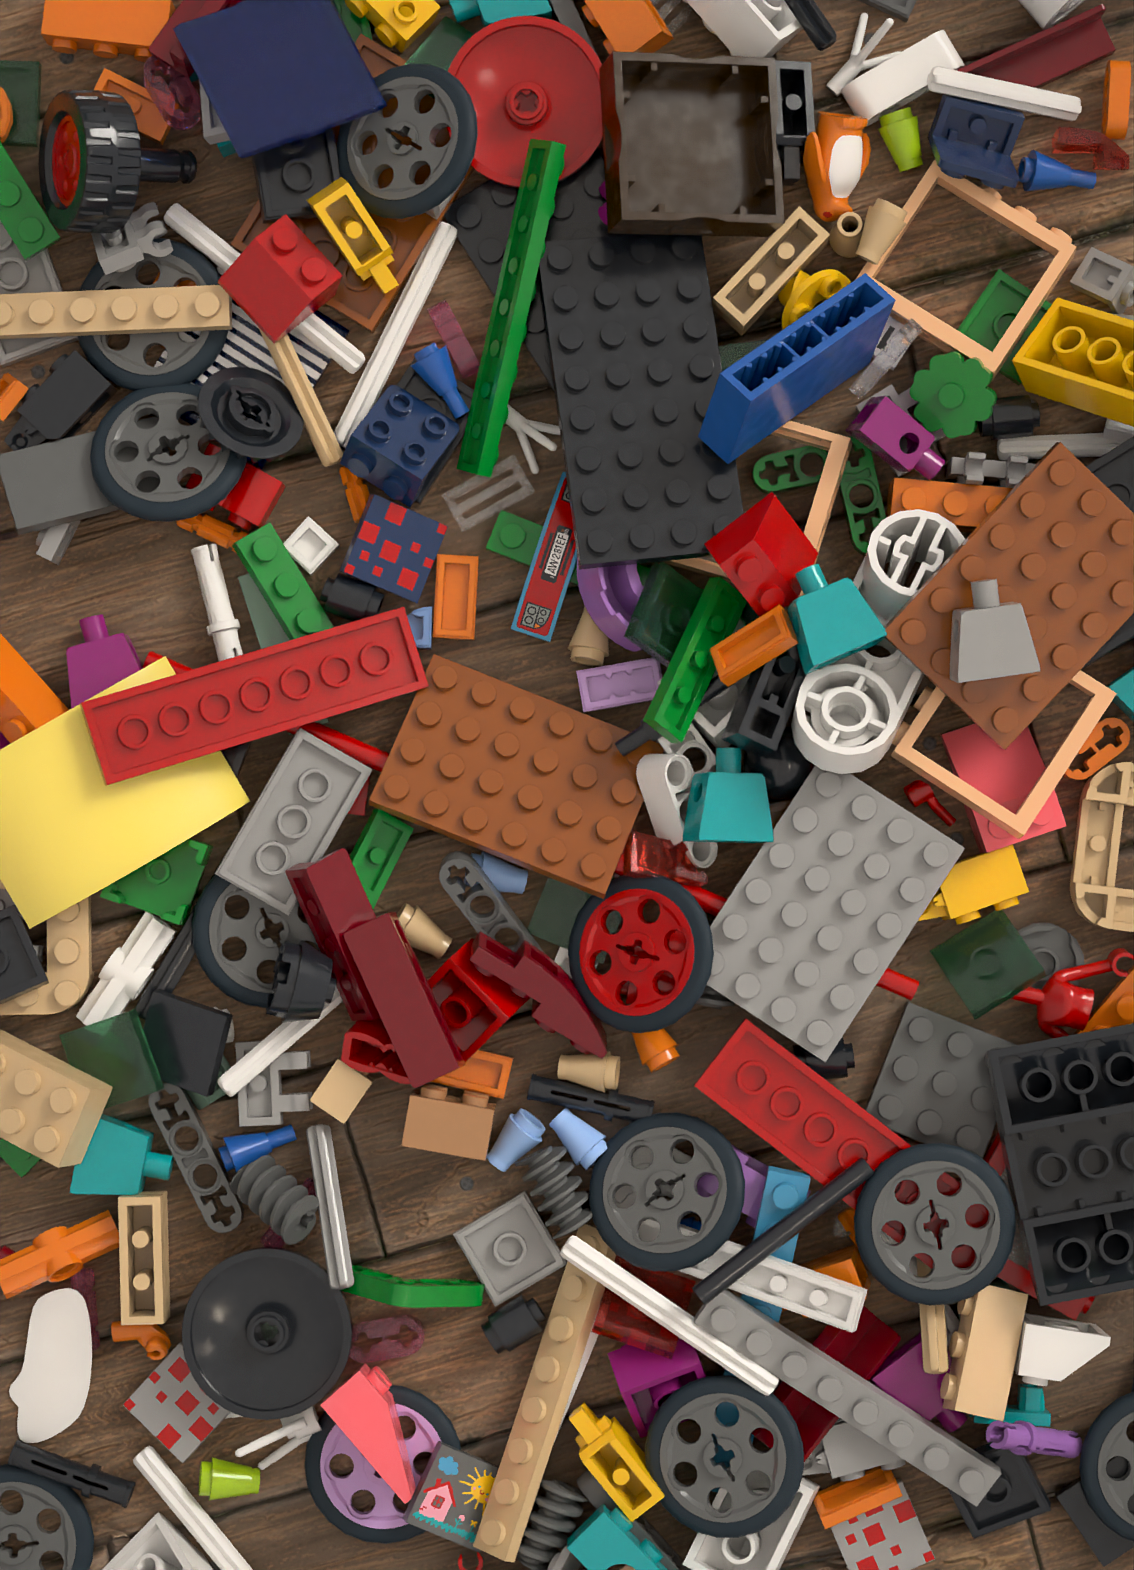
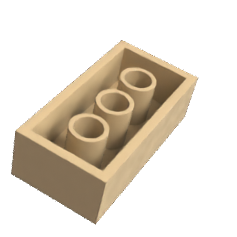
M0 1029V1138L58 1168L81 1164L113 1087Z

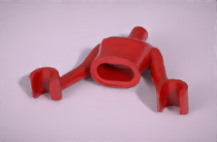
M1123 948L1114 949L1105 960L1070 967L1053 973L1042 989L1015 983L1011 999L1036 1005L1038 1025L1052 1039L1069 1036L1059 1026L1084 1031L1093 1006L1094 990L1078 987L1068 981L1080 980L1113 971L1120 977H1127L1129 975L1128 971L1118 969L1116 963L1121 957L1134 959V956Z

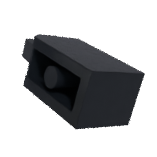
M775 60L779 114L776 127V144L782 167L783 186H793L795 182L800 180V163H803L806 138L809 133L815 132L811 62Z
M76 350L70 355L65 353L52 364L49 369L51 375L41 386L38 383L34 384L20 401L23 404L17 410L22 415L4 441L13 451L44 444L48 441L52 442L73 437L106 404L117 390Z

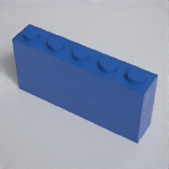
M865 273L719 374L698 437L727 464L735 460L867 366L871 361L896 300Z

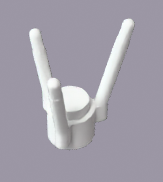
M314 1406L293 1416L281 1418L282 1428L237 1449L235 1455L242 1457L285 1436L291 1439L258 1463V1468L264 1470L300 1444L307 1442L312 1434L322 1430L318 1423L319 1418ZM231 1412L225 1419L243 1416Z

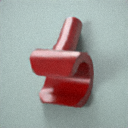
M915 780L903 788L905 795L914 808L926 802L929 808L948 827L956 822V819L938 802L929 784L921 780Z

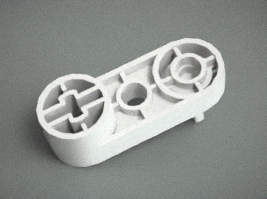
M920 509L899 511L883 519L871 533L866 556L853 583L884 627L966 539L955 524L937 513ZM915 561L922 563L910 588L903 587ZM890 562L886 575L884 572L885 565ZM886 638L877 645L886 648L891 653L890 656L879 658L870 655L866 650L860 651L807 674L799 689L791 723L794 743L805 759L822 770L838 774L862 772L882 759L895 738L924 674ZM805 711L811 713V720L810 717L805 714Z

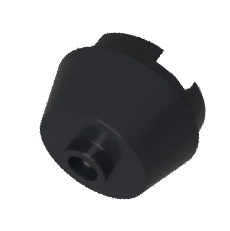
M303 940L299 944L285 941L284 945L280 947L273 970L275 974L271 994L268 993L266 1014L280 1017L282 1023L319 1019L325 1002L331 1003L336 987V978L331 977L333 960Z

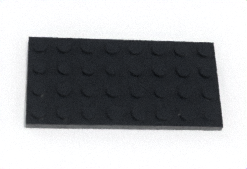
M627 234L546 241L545 253L539 263L538 279L579 570L712 556L704 543L744 512L736 459L727 464L698 437L719 374L722 372L702 236Z

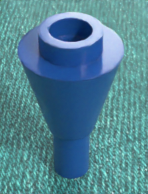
M1031 150L1028 157H1022L1017 173L1019 182L1023 184L1024 191L1064 188L1068 185L1093 189L1096 183V173L1071 169L1070 166L1036 150Z
M434 342L413 354L417 362L411 365V367L439 396L443 397L454 418L456 419L469 412L470 410L456 388L458 385L447 346L439 349Z
M290 1124L267 1134L261 1132L223 1137L225 1145L219 1147L218 1151L226 1171L234 1169L237 1173L244 1165L255 1161L261 1156L268 1155L272 1152V1149L295 1141L297 1138Z

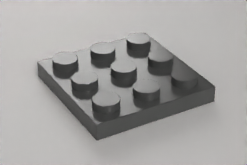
M907 1001L864 1110L892 1131L925 1144L944 1143L959 1146L983 1158L997 1122L987 1051L1016 1046V1044Z

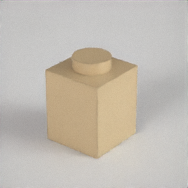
M340 1056L309 1101L345 1124L375 1079L368 1075L369 1073L349 1067L341 1060Z

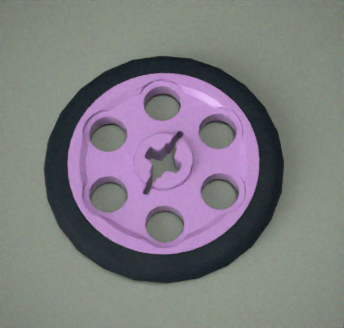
M392 1385L389 1387V1391L393 1394L398 1417L408 1416L416 1424L415 1433L408 1438H404L417 1487L422 1473L418 1472L414 1467L413 1461L415 1456L420 1452L433 1453L438 1441L461 1450L460 1440L452 1422L437 1404L419 1392L403 1386ZM324 1411L318 1419L322 1430L312 1434L307 1442L304 1467L307 1487L315 1505L325 1518L343 1533L364 1542L388 1544L406 1541L426 1532V1530L406 1523L402 1519L405 1511L395 1506L393 1501L395 1492L326 1411ZM342 1453L351 1457L354 1468L350 1474L339 1476L332 1471L330 1460L336 1454ZM358 1490H368L374 1495L376 1504L367 1512L358 1511L352 1504V1495Z

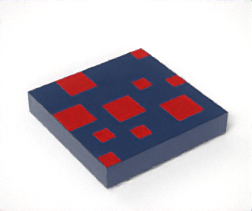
M370 494L340 572L410 602L418 603L448 526L378 495Z

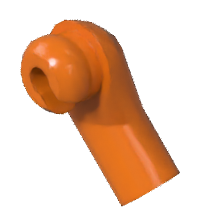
M113 1321L111 1323L114 1343L137 1340L147 1351V1357L152 1360H161L168 1354V1350L171 1347L170 1338L158 1324L121 1325V1321Z

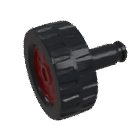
M69 89L59 92L48 106L42 124L39 143V182L45 210L51 222L60 230L77 233L117 232L126 225L132 215L140 182L176 183L181 181L183 184H189L195 179L197 161L195 155L190 150L179 152L175 149L140 148L139 131L134 113L124 97L117 93Z

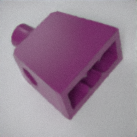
M886 396L871 397L845 430L899 472H910L914 468L925 478L931 480L945 463L944 459L929 448L934 442L935 437ZM902 436L907 440V447L904 451L899 446Z
M103 614L79 620L85 643L66 649L71 709L143 669V665L129 636L124 633L109 636Z
M921 1332L890 1354L871 1377L876 1385L885 1393L928 1421L936 1417L948 1433L957 1430L968 1419L965 1413L943 1408L944 1399L940 1396L941 1383L945 1374L950 1373L952 1358L948 1352L949 1369L947 1372L942 1374L925 1373L923 1370Z

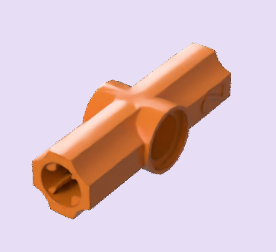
M109 1210L70 1228L59 1226L49 1229L38 1235L32 1241L31 1246L0 1259V1286L6 1299L29 1290L47 1280L49 1282H59L77 1274L83 1268L84 1263L119 1248V1232Z

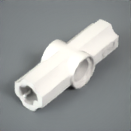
M145 912L122 948L119 946L102 968L98 976L100 981L88 995L76 1017L92 1030L107 1036L131 1000L134 1001L142 992L154 973L153 966L164 953V950L172 941L177 931L159 917Z

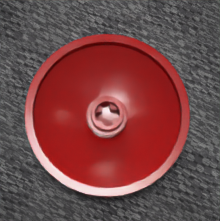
M516 16L496 21L482 28L468 39L457 52L448 72L460 80L469 93L476 112L478 137L475 154L470 166L478 173L496 183L519 188L530 139L548 140L566 145L564 169L558 182L577 172L594 155L603 139L599 72L602 63L592 47L579 34L551 19L537 16ZM446 127L451 138V128Z

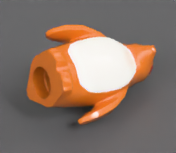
M818 111L816 131L809 133L806 138L803 155L804 171L816 216L825 222H834L842 214L853 212V209L848 204V198L867 168L871 152L870 139L866 133H863V129L868 121L867 118Z

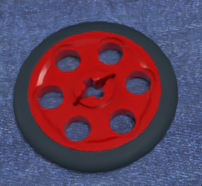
M642 872L623 875L610 882L604 899L591 895L579 911L570 935L568 948L569 969L574 986L586 1007L602 1022L618 1030L633 1033L658 1031L676 1023L693 1008L702 996L712 970L714 957L712 932L706 914L695 897L679 883L665 876ZM654 900L660 907V915L654 923L649 924L644 919L643 908L648 901ZM617 910L622 916L623 924L619 932L611 934L606 927V919L611 912ZM680 930L685 934L687 944L681 953L674 954L669 947V939L673 932ZM621 945L633 948L635 946L642 947L643 950L647 951V954L658 956L660 959H639L637 955L633 954V951L622 949ZM602 951H606L612 961L610 970L604 975L599 974L595 968V959ZM665 971L672 973L675 978V987L668 995L662 994L658 989V979ZM631 981L637 987V998L631 1005H626L622 1001L620 993L622 986L626 982Z

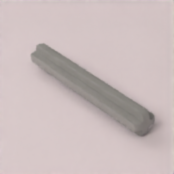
M318 1124L308 1127L306 1135L315 1194L319 1200L318 1214L329 1286L331 1289L341 1290L354 1285V1276L331 1128L329 1125Z

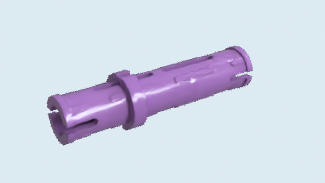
M999 1420L993 1421L986 1430L987 1442H992L990 1444L992 1448L1009 1449L1012 1453L1021 1456L1037 1453L1071 1459L1077 1457L1082 1448V1439L1080 1437L1075 1438L1078 1435L1077 1432L1035 1427L1032 1423L1022 1420L1015 1421L1014 1423Z

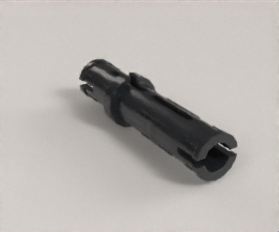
M532 1074L527 1100H536L602 1115L605 1121L612 1122L613 1118L633 1122L652 1116L655 1103L654 1100L650 1101L619 1094V1089H610V1091H605L604 1093L576 1083L537 1076V1074ZM554 1090L572 1095L586 1097L587 1100L552 1093L551 1091ZM594 1100L630 1107V1110L595 1103Z
M17 1440L14 1444L8 1460V1465L11 1467L15 1466L46 1479L82 1491L81 1495L90 1498L91 1495L122 1505L124 1508H127L136 1485L134 1481H128L101 1471L102 1466L93 1463L89 1467L58 1454L23 1443L21 1440Z

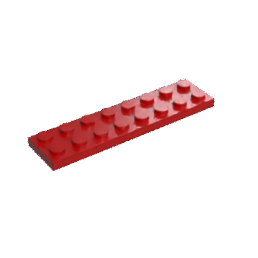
M400 607L80 703V707L104 784L107 786L429 687L405 608Z
M746 1018L743 1019L694 1083V1086L823 1186L861 1157L874 1171L881 1162L896 1152L912 1147ZM946 1172L942 1173L937 1179V1189L943 1195H953L960 1188V1183ZM903 1180L897 1184L894 1192L896 1199L900 1203L908 1204L917 1198L919 1191L914 1181ZM865 1182L842 1199L854 1210H856L857 1199ZM929 1200L932 1214H930V1221L924 1223V1229L932 1231L937 1238L939 1249L941 1248L938 1234H940L939 1229L942 1225H946V1219H940L937 1216L936 1212L933 1211L932 1200ZM982 1204L971 1205L965 1213L966 1223L973 1228L983 1226L988 1220L987 1208ZM896 1220L886 1222L881 1229L897 1243L905 1235L903 1224ZM965 1244L955 1247L951 1255L952 1263L958 1268L969 1267L975 1259L973 1248ZM926 1253L914 1255L928 1267L933 1268V1261L930 1255Z

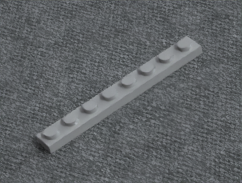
M724 1290L708 1304H703L694 1316V1323L976 1507L1001 1475L998 1465L729 1290Z

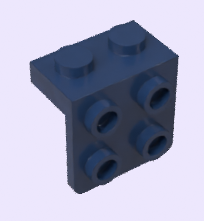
M943 94L927 137L936 163L941 168L940 170L944 174L957 179H963L965 175L978 178L984 185L994 189H1003L1004 186L1015 188L1017 186L1019 176L1010 156L1025 120L1023 113L1001 106Z
M390 385L351 434L340 464L348 468L357 477L364 478L383 490L390 498L398 500L410 508L418 498L429 472L456 438L459 432V425L401 387Z

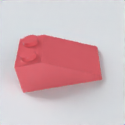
M976 724L940 735L953 774L1014 814L1045 769L1028 726L1006 750L997 745ZM1055 789L1024 836L1020 839H1017L964 804L980 853H988L1067 826Z
M364 1363L329 1394L320 1406L403 1503L406 1504L412 1499L416 1485L393 1394L389 1391L392 1383L378 1366L370 1369Z

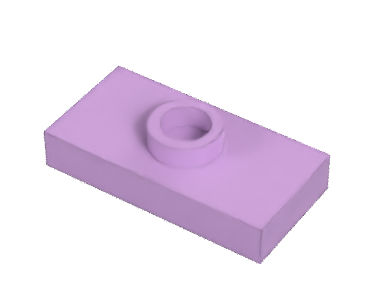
M659 657L576 671L583 713L652 701L659 687L657 682L662 678Z

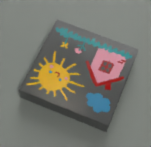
M438 1441L402 1519L413 1526L480 1552V1549L473 1547L499 1466Z

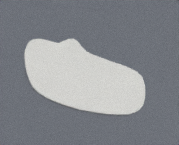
M72 1288L58 1289L43 1295L37 1300L32 1309L22 1370L9 1389L10 1397L18 1406L17 1433L20 1440L25 1443H38L65 1430L80 1416L87 1399L92 1367L91 1324L85 1299L77 1290Z

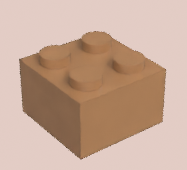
M424 1084L421 1090L414 1089L409 1099L401 1146L486 1161L497 1103L488 1102L489 1095L472 1091H464L463 1097L447 1095L448 1088L439 1085Z

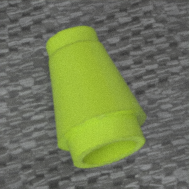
M911 107L879 117L881 128L878 131L896 165H898L899 172L924 165L921 158L918 117L913 116Z
M213 1457L211 1462L201 1461L199 1496H209V1500L259 1493L260 1468H252Z

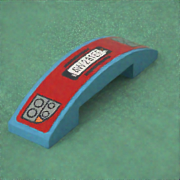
M562 472L511 626L513 631L547 642L551 641L577 561L566 472Z

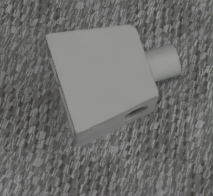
M997 579L971 582L973 607L956 609L952 613L950 680L962 683L1040 672V664L1021 603H1000Z

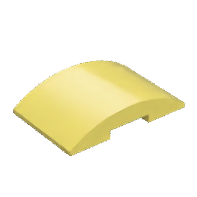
M166 656L88 700L176 675ZM79 704L0 749V880L29 929L171 850L244 806L250 800L221 751L105 786Z

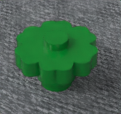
M958 351L938 354L932 357L929 368L921 369L915 373L914 383L910 388L911 398L919 402L914 410L915 418L923 422V426L929 432H935L942 428L948 438L972 434L977 428V421H985L991 417L993 406L997 400L996 392L988 387L993 379L992 372L984 367L983 362L977 357L964 361L963 356Z

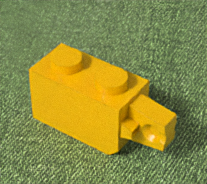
M342 177L338 178L306 200L351 269L363 281L372 276L384 294L399 285L387 267L389 263L394 261L391 255L393 253L391 247L345 179Z
M1013 844L957 861L918 921L941 917L942 920L955 918L958 925L981 917L979 909L994 905L995 911H999L1019 904L1017 896L1028 893L1029 890Z
M585 1402L570 1413L569 1420L580 1433L575 1440L580 1446L579 1456L583 1464L631 1522L664 1498V1493L646 1469L645 1453L615 1416L609 1419L604 1415L599 1419Z

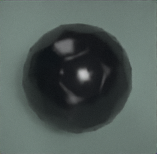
M785 727L776 751L760 757L747 751L744 754V772L764 775L769 799L785 801L794 798L815 766L805 759L794 743L791 727Z

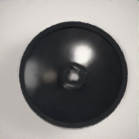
M258 1247L244 1250L217 1264L203 1277L193 1291L182 1323L184 1356L194 1380L203 1392L215 1403L234 1414L260 1420L281 1419L293 1416L312 1407L326 1396L340 1378L347 1364L353 1338L352 1317L347 1299L342 1289H331L327 1270L318 1262L302 1253L280 1247ZM268 1322L270 1326H277L278 1332L274 1337L264 1334L263 1325Z

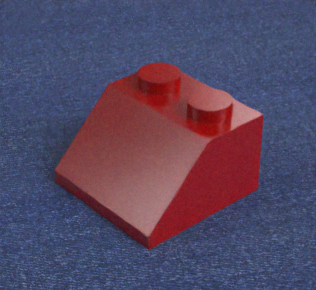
M285 214L253 239L219 278L218 284L275 344L336 295L343 275Z
M773 492L769 493L704 543L715 561L759 617L778 605L785 608L799 597L802 589L795 574L813 565L818 556L817 550Z
M472 938L456 951L427 981L465 1063L529 1000L515 994L505 981L496 976H485L474 967L473 962L470 961L471 944L474 941Z

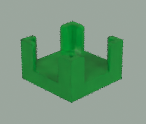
M189 838L103 888L100 897L150 912L174 924L184 925L190 914L214 846Z

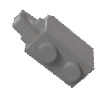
M839 1418L804 1462L802 1475L830 1472L832 1479L840 1477L841 1481H851L865 1475L864 1470L881 1466V1470H892L905 1465L906 1462L886 1447Z

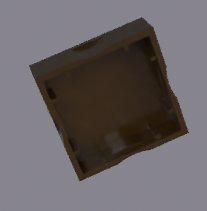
M615 51L611 53L599 68L608 233L769 237L785 223L782 167L776 144V127L779 114L775 58L716 56L705 59H692L665 53Z

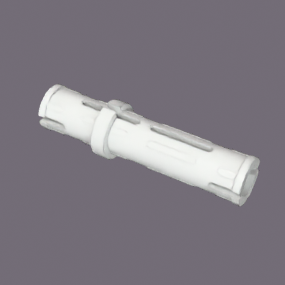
M208 544L191 549V554L196 566L210 624L206 627L209 636H213L218 661L243 655L237 632L241 627L239 620L234 619L219 560L217 544H210L209 548Z

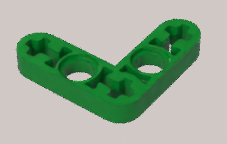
M851 436L849 438H851L854 451H862L863 457L858 459L856 467H851L850 462L847 461L839 491L851 543L859 554L866 556L869 544L868 542H861L859 536L865 532L864 520L862 519L855 523L853 516H865L873 511H877L878 518H870L871 529L874 531L879 523L886 518L871 450ZM809 445L763 456L756 462L752 471L753 483L759 491L766 494L771 492L776 494L819 484L822 472L815 477L805 475L800 469V460L807 454H814L822 460L824 468L828 453L824 449ZM793 458L792 470L798 481L790 482V473L778 476L776 485H770L768 479L760 478L759 474L765 471L766 464H772L774 470L784 469L788 466L785 459ZM857 485L868 487L873 494L872 503L865 508H858L850 501L849 493Z
M352 1265L354 1285L342 1289L344 1292L399 1307H477L482 1305L485 1284L478 1281L456 1278L404 1279L362 1266Z

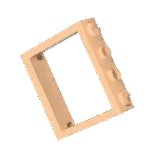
M934 160L902 208L907 212L904 219L906 226L883 254L878 265L867 261L857 278L866 273L896 300L889 316L916 332L918 337L946 354L958 351L963 356L964 361L973 357L979 358L983 362L984 367L992 372L994 379L1074 258L1077 247L1071 244V237L1062 230L1054 227L1049 230L1037 223V217L1028 209L1018 205L1015 208L1001 201L1002 196L995 189L984 184L978 187L965 179L966 175L963 179H957L944 174L937 165L936 160ZM936 184L1055 256L993 352L874 279Z
M789 420L771 433V435L829 451L804 530L805 536L819 554L852 442L849 437ZM700 558L660 561L710 577L721 576L725 581L732 583L721 567L711 561ZM801 591L799 597L804 595L803 591Z
M1081 670L1069 681L1070 684L1089 695L1091 699L1015 814L912 748L946 696L938 687H935L934 690L928 686L925 687L913 706L920 712L911 725L905 721L900 725L892 742L897 747L891 757L1017 839H1020L1040 812L1117 693Z

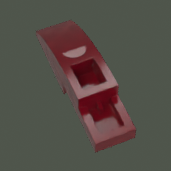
M479 932L472 942L470 950V961L473 962L474 967L485 976H496L508 983L509 988L518 996L524 999L533 998L532 1017L535 1018V1022L542 1029L550 1033L557 1031L570 1039V1043L584 1054L593 1053L603 1059L607 1053V1035L600 1019L586 1007L574 986L572 978L544 952L526 940L514 952L483 932Z

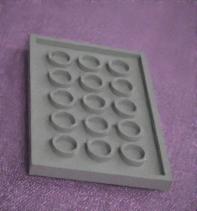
M815 765L773 829L774 842H765L710 926L714 957L707 985L826 1062L965 848L852 774H838L822 770Z

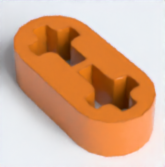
M1108 60L1106 64L1101 121L1102 139L1124 140L1126 137L1131 87L1130 61Z
M1115 717L1098 721L1077 755L1082 754L1088 749L1091 751L1092 755L1083 762L1086 769L1082 772L1079 769L1071 771L1068 768L1063 776L1073 781L1084 780L1123 752L1130 741V730L1127 724ZM1104 726L1109 730L1113 728L1119 730L1120 733L1116 736V741L1118 742L1116 747L1111 743L1102 746L1100 749L1096 747L1095 743L1104 737V732L1102 731Z

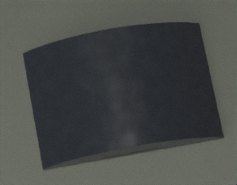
M1134 1023L987 1051L994 1107L1008 1183L1039 1306L1133 1289Z

